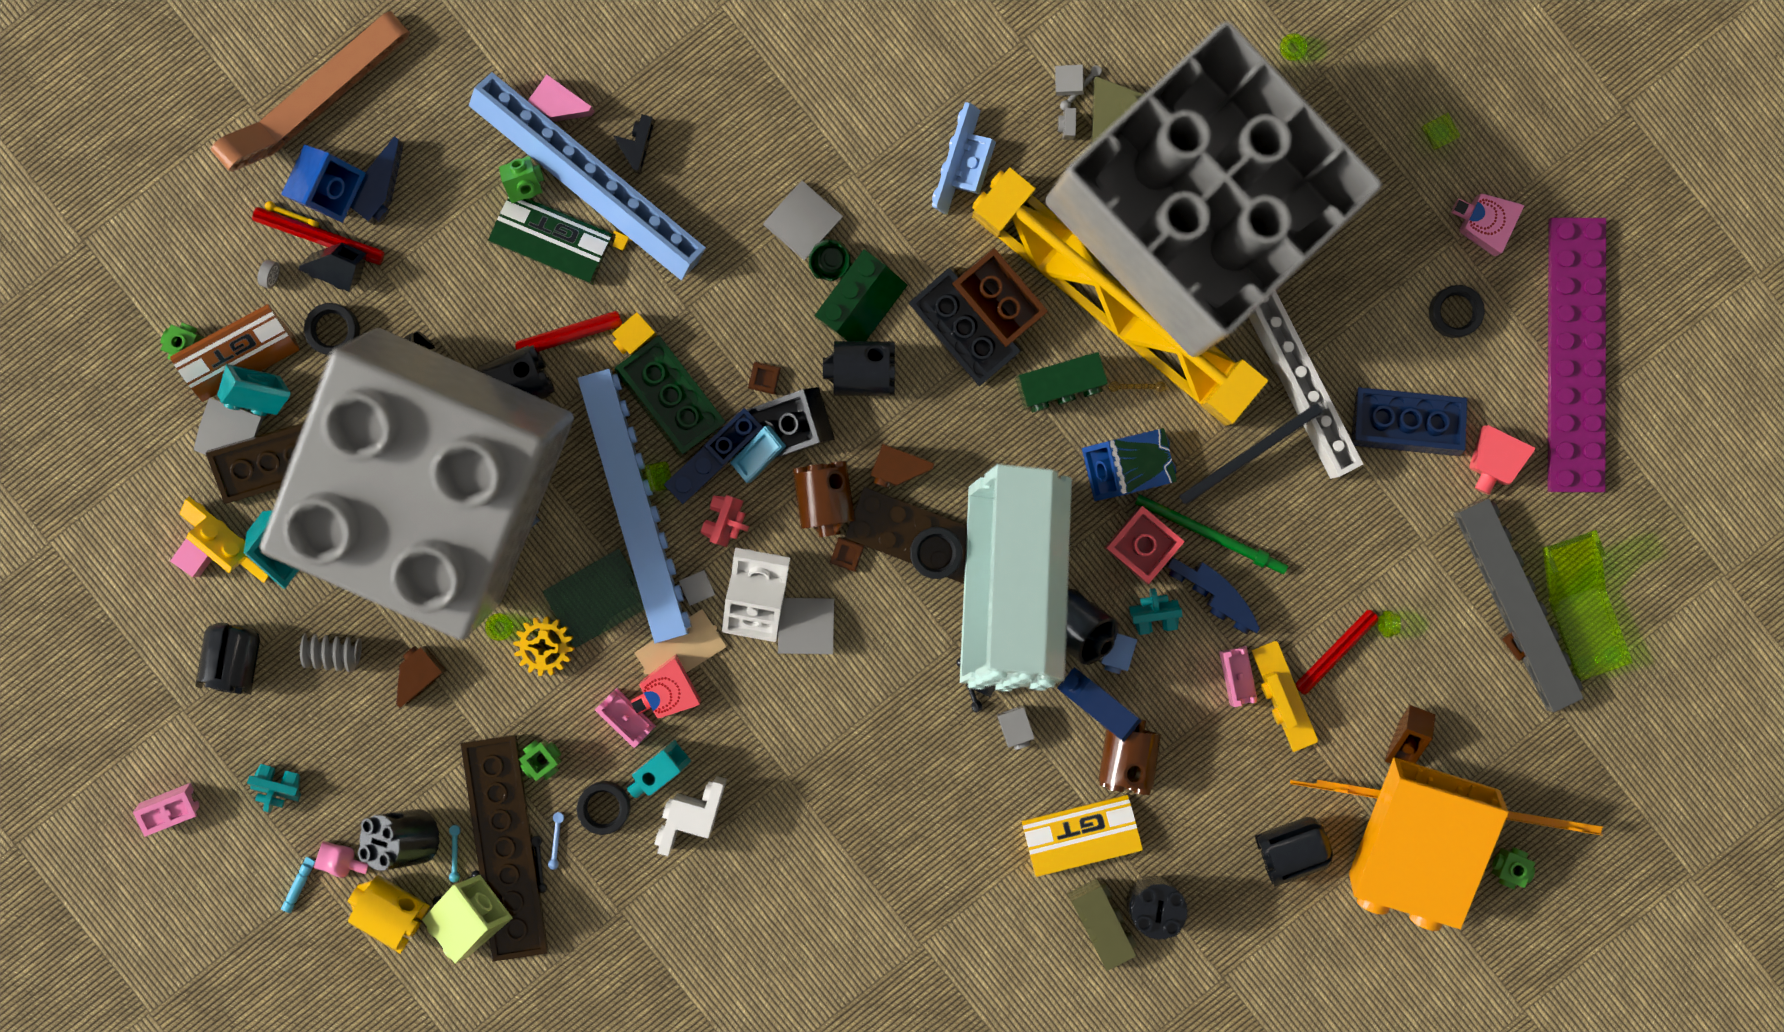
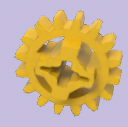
M545 616L543 622L538 617L533 618L534 625L525 622L523 625L526 631L519 630L516 633L521 637V640L513 642V645L520 647V650L514 653V655L522 656L523 658L519 665L528 664V673L538 669V676H543L545 670L548 671L549 675L555 674V666L557 669L563 670L565 667L562 661L569 662L572 659L567 655V652L575 649V647L568 645V642L574 639L573 636H566L565 634L569 627H558L560 624L559 619L550 623V616ZM540 628L535 639H528L535 629ZM552 631L559 636L561 642H558L553 637ZM545 639V644L553 648L545 650L543 653V648L535 644L543 642ZM527 650L534 654L536 657L535 661L529 656ZM553 653H560L553 663L548 664Z

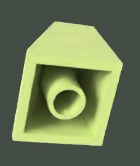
M477 875L453 885L422 920L426 924L430 935L435 937L443 947L445 955L454 963H458L473 954L513 918L481 875Z

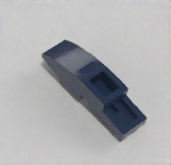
M743 408L696 455L678 470L664 486L684 505L696 492L718 474L763 427Z
M1171 557L1165 565L1170 570L1168 575L1183 583L1184 579L1193 583L1192 589L1204 597L1208 593L1211 594L1206 605L1212 608L1211 614L1223 621L1226 617L1235 621L1233 627L1248 635L1249 631L1258 633L1260 628L1253 613L1241 595L1225 578L1203 562H1199L1195 570Z

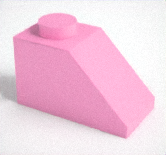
M548 75L544 77L528 99L530 104L553 122L592 116L595 112L589 104Z

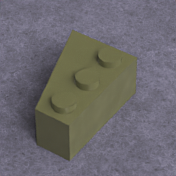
M1095 76L1093 82L1091 145L1137 103L1144 94Z
M1096 878L1067 893L1106 971L1136 957L1133 949L1137 947V944L1130 932L1124 933L1120 924L1125 921L1118 907L1112 909L1108 900L1113 897L1106 883L1100 885Z

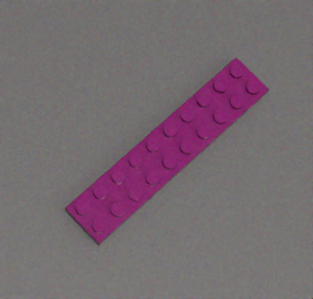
M1549 218L1548 492H1605L1606 218Z

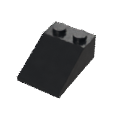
M819 387L802 389L747 409L762 427L770 426L786 445L774 459L835 440Z

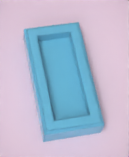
M764 426L730 463L744 481L750 483L786 445L770 426Z

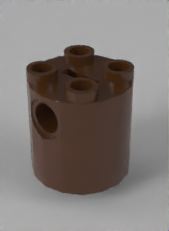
M847 461L809 465L793 469L801 529L813 527L819 533V537L841 534L840 529L845 522L855 521Z
M1142 720L1125 742L1106 728L1098 778L1100 786L1119 792H1124V787H1126V789L1132 790L1134 793L1150 795L1154 785L1161 734L1145 730L1146 720Z

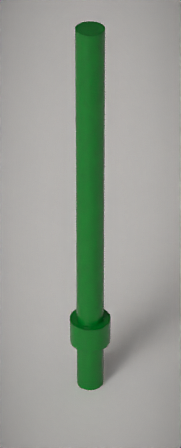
M1139 494L1136 499V505L1143 506L1169 521L1253 560L1252 563L1261 568L1266 566L1282 575L1285 574L1288 568L1287 564L1270 557V553L1260 548L1258 550L1253 549Z

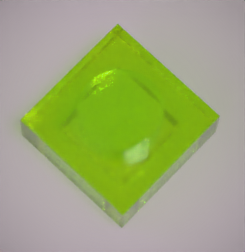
M1448 112L1422 126L1434 151L1461 137Z

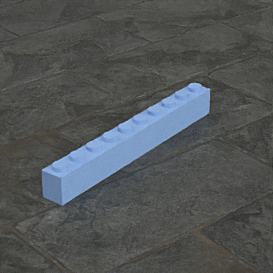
M493 72L474 88L469 107L676 277L682 280L698 264L706 249L705 246Z
M606 369L579 377L577 379L654 643L689 634L687 628L692 627L688 612H682L680 602L684 601L680 585L675 586L672 575L676 574L672 558L667 559L664 550L668 548V542L665 533H659L657 522L661 521L657 506H652L649 496L653 495L649 479L644 480L641 471L645 469V463L642 454H636L634 443L638 442L634 427H629L626 417L630 416L626 400L621 401L618 390L622 389L618 373L613 375L612 370Z

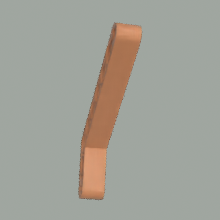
M392 11L386 12L262 120L221 137L213 144L211 151L229 172L275 154L409 37L410 32Z

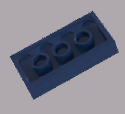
M1358 387L1354 405L1351 441L1354 446L1461 456L1466 447L1467 398Z

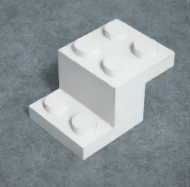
M735 548L732 574L725 600L723 633L776 642L786 592L790 563L789 557Z
M716 776L713 782L709 781L702 800L678 793L673 799L669 798L662 816L667 821L665 826L662 825L659 828L655 840V845L659 846L658 854L669 856L678 830L709 838L727 781L726 778Z

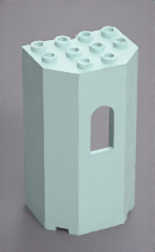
M997 464L985 473V477H980L969 486L960 683L968 684L970 689H985V686H995L996 691H1012V688L1030 687L1031 690L1043 691L1047 690V687H1055V683L1064 680L1072 478L1068 476H1061V479H1059L1058 472L1054 470Z

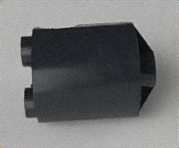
M834 341V352L828 357H823V379H828L834 384V396H895V341Z
M527 345L477 366V371L540 399H545L555 392L550 377H547L545 371L542 370L546 368L544 360L534 345Z
M1068 589L1065 651L1083 665H1090L1106 656L1112 650L1119 630L1118 622L1096 604L1088 601L1076 589Z
M423 809L398 811L366 818L361 823L362 830L360 833L358 856L362 862H367L369 866L380 871L424 864L433 859L439 847V830L436 821L430 813Z
M1147 876L1138 880L1129 890L1126 899L1127 911L1140 932L1155 940L1168 939L1180 933L1188 916L1187 904L1183 895L1168 879L1159 876Z

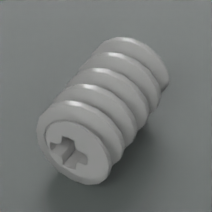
M304 633L300 644L301 664L304 668H309L312 664L314 669H320L323 665L325 670H331L334 666L336 671H342L345 667L347 672H353L360 661L361 638H357L355 645H351L350 637H346L344 644H341L339 636H335L333 643H330L328 635H324L322 642H319L317 634H313L311 641H308L307 635Z

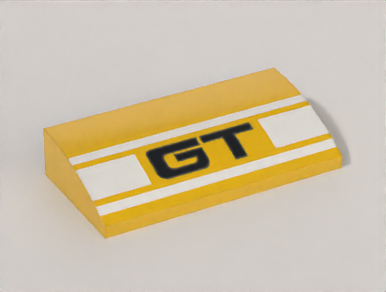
M1128 795L1021 821L1036 877L1143 851Z

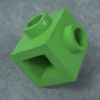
M530 156L515 159L511 163L499 167L501 180L511 203L530 199L543 193L540 183L544 181L542 170L539 165L534 166Z
M181 323L180 327L171 324L170 328H167L162 334L161 344L163 345L160 350L169 353L167 358L170 359V356L205 337L196 334L197 328L188 324Z
M535 740L523 749L525 755L519 760L522 763V770L529 778L533 777L537 781L543 776L547 780L559 771L557 765L562 762L559 758L561 752L553 742L548 743L544 740L538 743ZM543 754L548 760L547 763H540L538 756Z
M1513 847L1512 851L1501 848L1493 860L1491 873L1499 877V883L1515 889L1516 885L1525 888L1526 884L1530 883L1534 877L1535 862L1527 858L1529 853ZM1517 866L1515 873H1513L1514 867Z

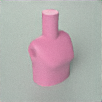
M323 841L314 869L344 878L350 870L366 874L369 865L354 859L355 852L353 848Z

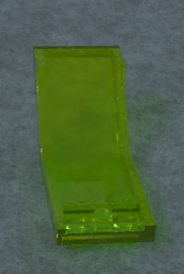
M1597 530L1542 548L1549 603L1575 674L1579 680L1582 681L1632 664L1633 661L1606 591L1602 558L1606 554Z

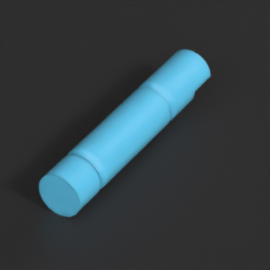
M310 857L305 858L281 907L283 911L287 913L292 912L295 906L294 903L297 902L308 879L307 876H309L316 862Z

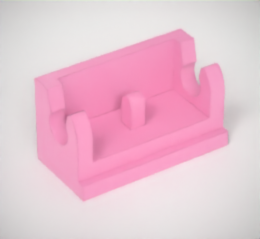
M1247 646L1219 651L1230 705L1238 707L1245 703H1256L1257 695Z
M618 688L610 693L595 709L633 748L638 746L656 727L643 713L638 715L631 701Z
M191 783L138 804L133 814L144 837L197 816L196 811L199 808V802H194L192 799L194 789Z

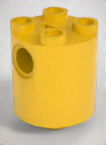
M377 875L372 881L363 884L359 883L351 894L348 903L351 904L352 913L348 923L401 954L409 942V939L406 937H413L421 926L418 918L421 920L424 918L430 905L382 876Z

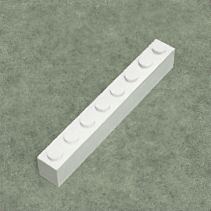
M1275 290L1248 317L1297 414L1299 415L1319 400L1325 407L1323 413L1303 426L1330 479L1340 477L1363 465V462Z

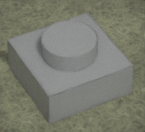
M1065 108L1063 115H1058V132H1063L1062 140H1074L1076 136V108Z

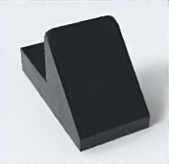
M643 114L640 121L636 120L633 126L632 136L635 137V141L613 136L631 167L638 174L642 173L655 123L653 117Z

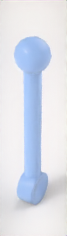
M561 812L553 815L555 830L552 856L548 862V867L552 870L557 869L559 866L557 852L560 825L564 820V814Z

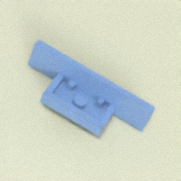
M968 102L964 103L963 109L959 112L955 135L950 140L947 160L942 165L939 185L932 197V207L943 214H948L955 189L980 194L996 141L991 138L973 135L981 110Z

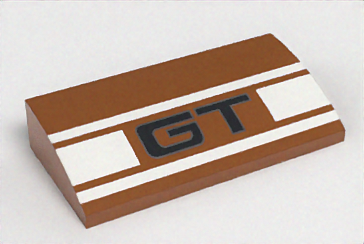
M267 304L170 356V359L189 387L204 402L218 394L226 364L262 371L300 349L294 334L270 305Z

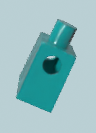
M673 740L632 774L634 780L626 786L628 792L634 798H638L644 792L648 796L652 795L680 773L691 762V759L679 744Z

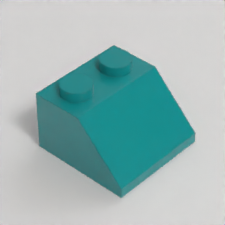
M226 364L217 396L226 408L232 410L246 408L256 415L267 416L268 413L277 415L288 400L291 392L281 376Z

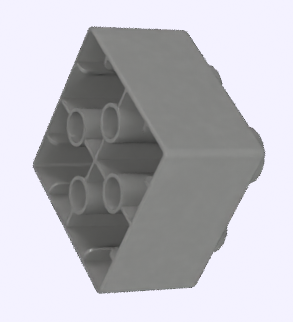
M1223 22L1070 164L1047 195L1046 204L1191 357H1198L1232 333L1381 189V181L1230 22Z
M375 328L336 348L330 354L260 549L267 556L456 639L464 640L476 630L503 600L574 421L573 414L568 410L381 328Z

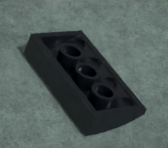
M951 266L913 298L909 305L980 387L1018 355L1023 348L1016 340L1007 347L1002 344L952 285L961 275Z

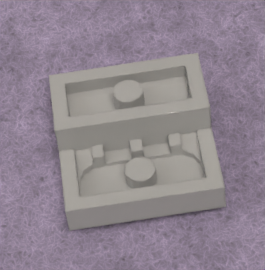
M801 181L773 211L763 225L805 261L815 244L823 241L842 220L843 216L805 182Z
M209 398L197 433L194 451L206 455L207 450L255 437L264 418L241 409L232 410L226 408L220 401Z
M784 598L778 626V654H833L834 598Z

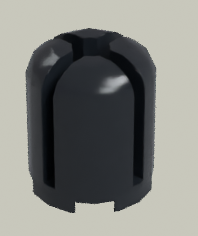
M221 622L210 625L204 632L195 687L202 688L203 683H205V687L220 692L242 694V689H245V693L251 695L260 645L259 634L254 629L243 625H229L228 623Z
M1307 816L1255 835L1258 850L1262 849L1261 855L1265 863V869L1274 887L1324 870L1332 864L1333 851L1322 823L1314 817Z

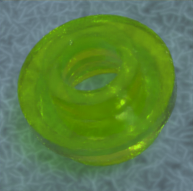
M1288 34L1280 42V53L1288 61H1298L1307 52V42L1299 34ZM1291 43L1295 44L1297 52L1289 51L1288 45Z
M1386 610L1379 617L1378 630L1382 633L1383 637L1391 638L1393 635L1400 633L1401 618L1399 614Z
M502 613L493 614L486 621L485 631L493 640H505L513 631L512 620ZM497 622L504 624L502 632L496 631L495 624Z

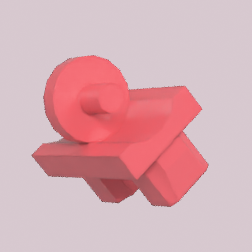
M726 495V497L713 496L710 509L719 512L717 522L706 520L701 529V533L710 538L709 542L727 547L730 537L737 539L740 529L748 532L749 526L742 524L746 513L740 512L743 500Z

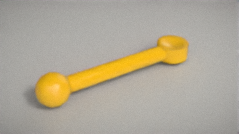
M273 201L265 203L266 210L276 211L317 228L320 224L315 220L278 207Z

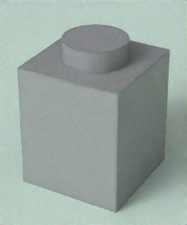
M1023 706L997 714L1008 748L1014 746V749L1018 750L1029 746V740L1035 739Z

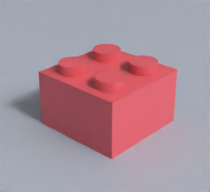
M1139 506L1106 544L1104 549L1144 583L1150 584L1185 541L1146 508Z

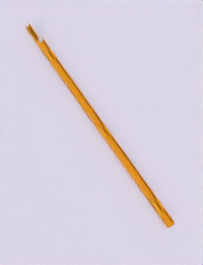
M1290 779V784L1372 798H1378L1381 791L1379 789L1317 779V783ZM1508 811L1506 820L1602 835L1603 826L1513 811Z

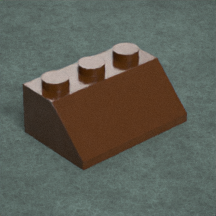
M995 248L952 283L1005 347L1026 332L1048 312Z

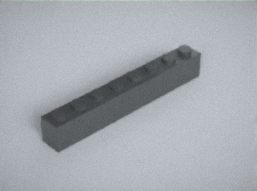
M1481 499L1453 512L1508 631L1514 637L1513 640L1520 653L1524 651L1526 655L1522 660L1546 711L1556 712L1584 699L1581 694L1583 686L1576 675H1572L1569 668L1571 665L1570 658L1564 650L1561 651L1557 643L1560 640L1556 629L1553 626H1549L1546 620L1547 610L1541 601H1537L1534 591H1536L1535 584L1530 576L1526 577L1522 569L1524 561L1519 552H1514L1511 546L1512 536L1506 526L1502 527L1498 518L1501 514L1494 501L1491 502L1490 499Z

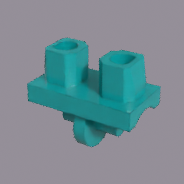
M1156 588L1150 589V597L1140 598L1141 605L1129 606L1130 617L1139 635L1152 633V622L1159 620L1162 621L1163 630H1177L1179 618L1183 617L1182 608H1180L1178 600H1168L1167 594L1158 596Z
M260 764L255 775H249L247 784L250 785L251 790L267 794L257 793L255 801L264 803L263 811L270 813L274 806L280 808L284 806L285 800L276 797L299 802L301 793L298 790L301 778L299 774L285 771L280 784L272 781L276 771L275 768Z

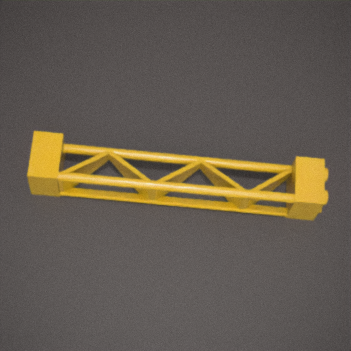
M1010 167L1005 173L1000 170L991 181L989 186L991 188L990 192L986 194L983 191L973 203L972 208L974 212L972 218L1049 279L1198 402L1200 406L1223 425L1233 424L1268 382L1264 376L1243 359L1235 363L1215 345L1198 357L1188 355L1114 276L1103 271L1099 263L1103 267L1105 266L1049 208L1033 196L1036 188ZM1027 203V204H1028L1029 206H1031L1033 209H1031V208H1029V207H1026V206H1024V205ZM1012 220L1023 245L1005 231V228ZM1065 280L1095 286L1105 313ZM1148 348L1177 354L1187 381Z

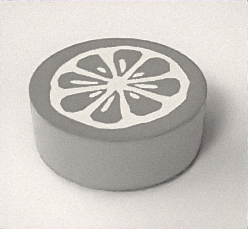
M266 260L262 263L257 277L260 286L271 289L275 285L279 276V263L271 260Z

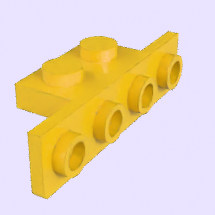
M190 496L185 499L180 515L194 526L186 538L228 573L241 564L260 581L266 582L269 576L244 554L245 540L227 528L224 522L210 514L202 504L197 503Z
M1272 641L1251 650L1264 681L1261 684L1262 690L1267 699L1271 698L1274 709H1272L1273 717L1278 725H1282L1292 752L1317 743V736L1278 642Z

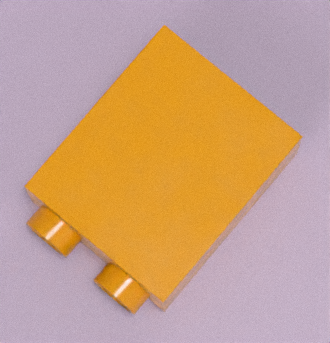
M1394 757L1349 871L1353 895L1357 898V903L1365 910L1380 915L1387 914L1390 908L1408 913L1413 923L1427 930L1439 931L1443 924L1461 930L1508 815V809L1501 791Z

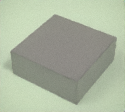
M1083 64L1055 66L1056 96L1084 94Z
M705 570L679 581L690 606L716 595Z

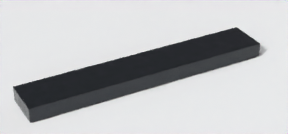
M1319 400L1179 496L1184 504H1188L1323 413L1325 407Z

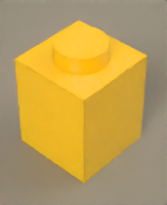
M638 312L612 333L616 338L613 344L623 355L626 352L630 355L634 354L657 336L656 332Z

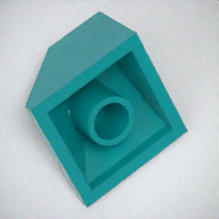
M262 511L246 533L244 554L280 587L286 589L299 569L267 556L261 551V542L273 512Z

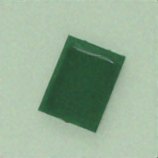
M620 549L542 591L551 610H553L557 619L560 620L562 628L568 627L565 634L574 637L570 642L575 648L645 610L635 575Z

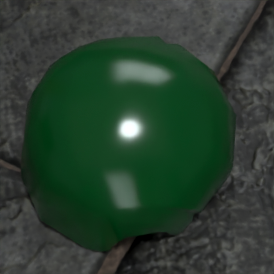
M825 239L815 244L809 254V268L817 279L827 281L838 280L846 274L851 265L850 252L843 243L837 240Z

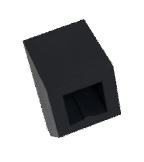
M341 242L311 253L299 266V271L308 274L312 278L325 281L337 289L350 292L361 279L367 253Z

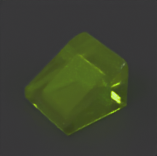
M659 462L645 465L650 491L659 492L667 490L664 484L671 478L668 463Z

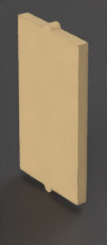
M703 609L689 617L692 626L687 628L689 634L659 643H654L653 640L634 652L645 669L644 674L649 675L676 654L687 673L727 647L717 632V626L711 623Z

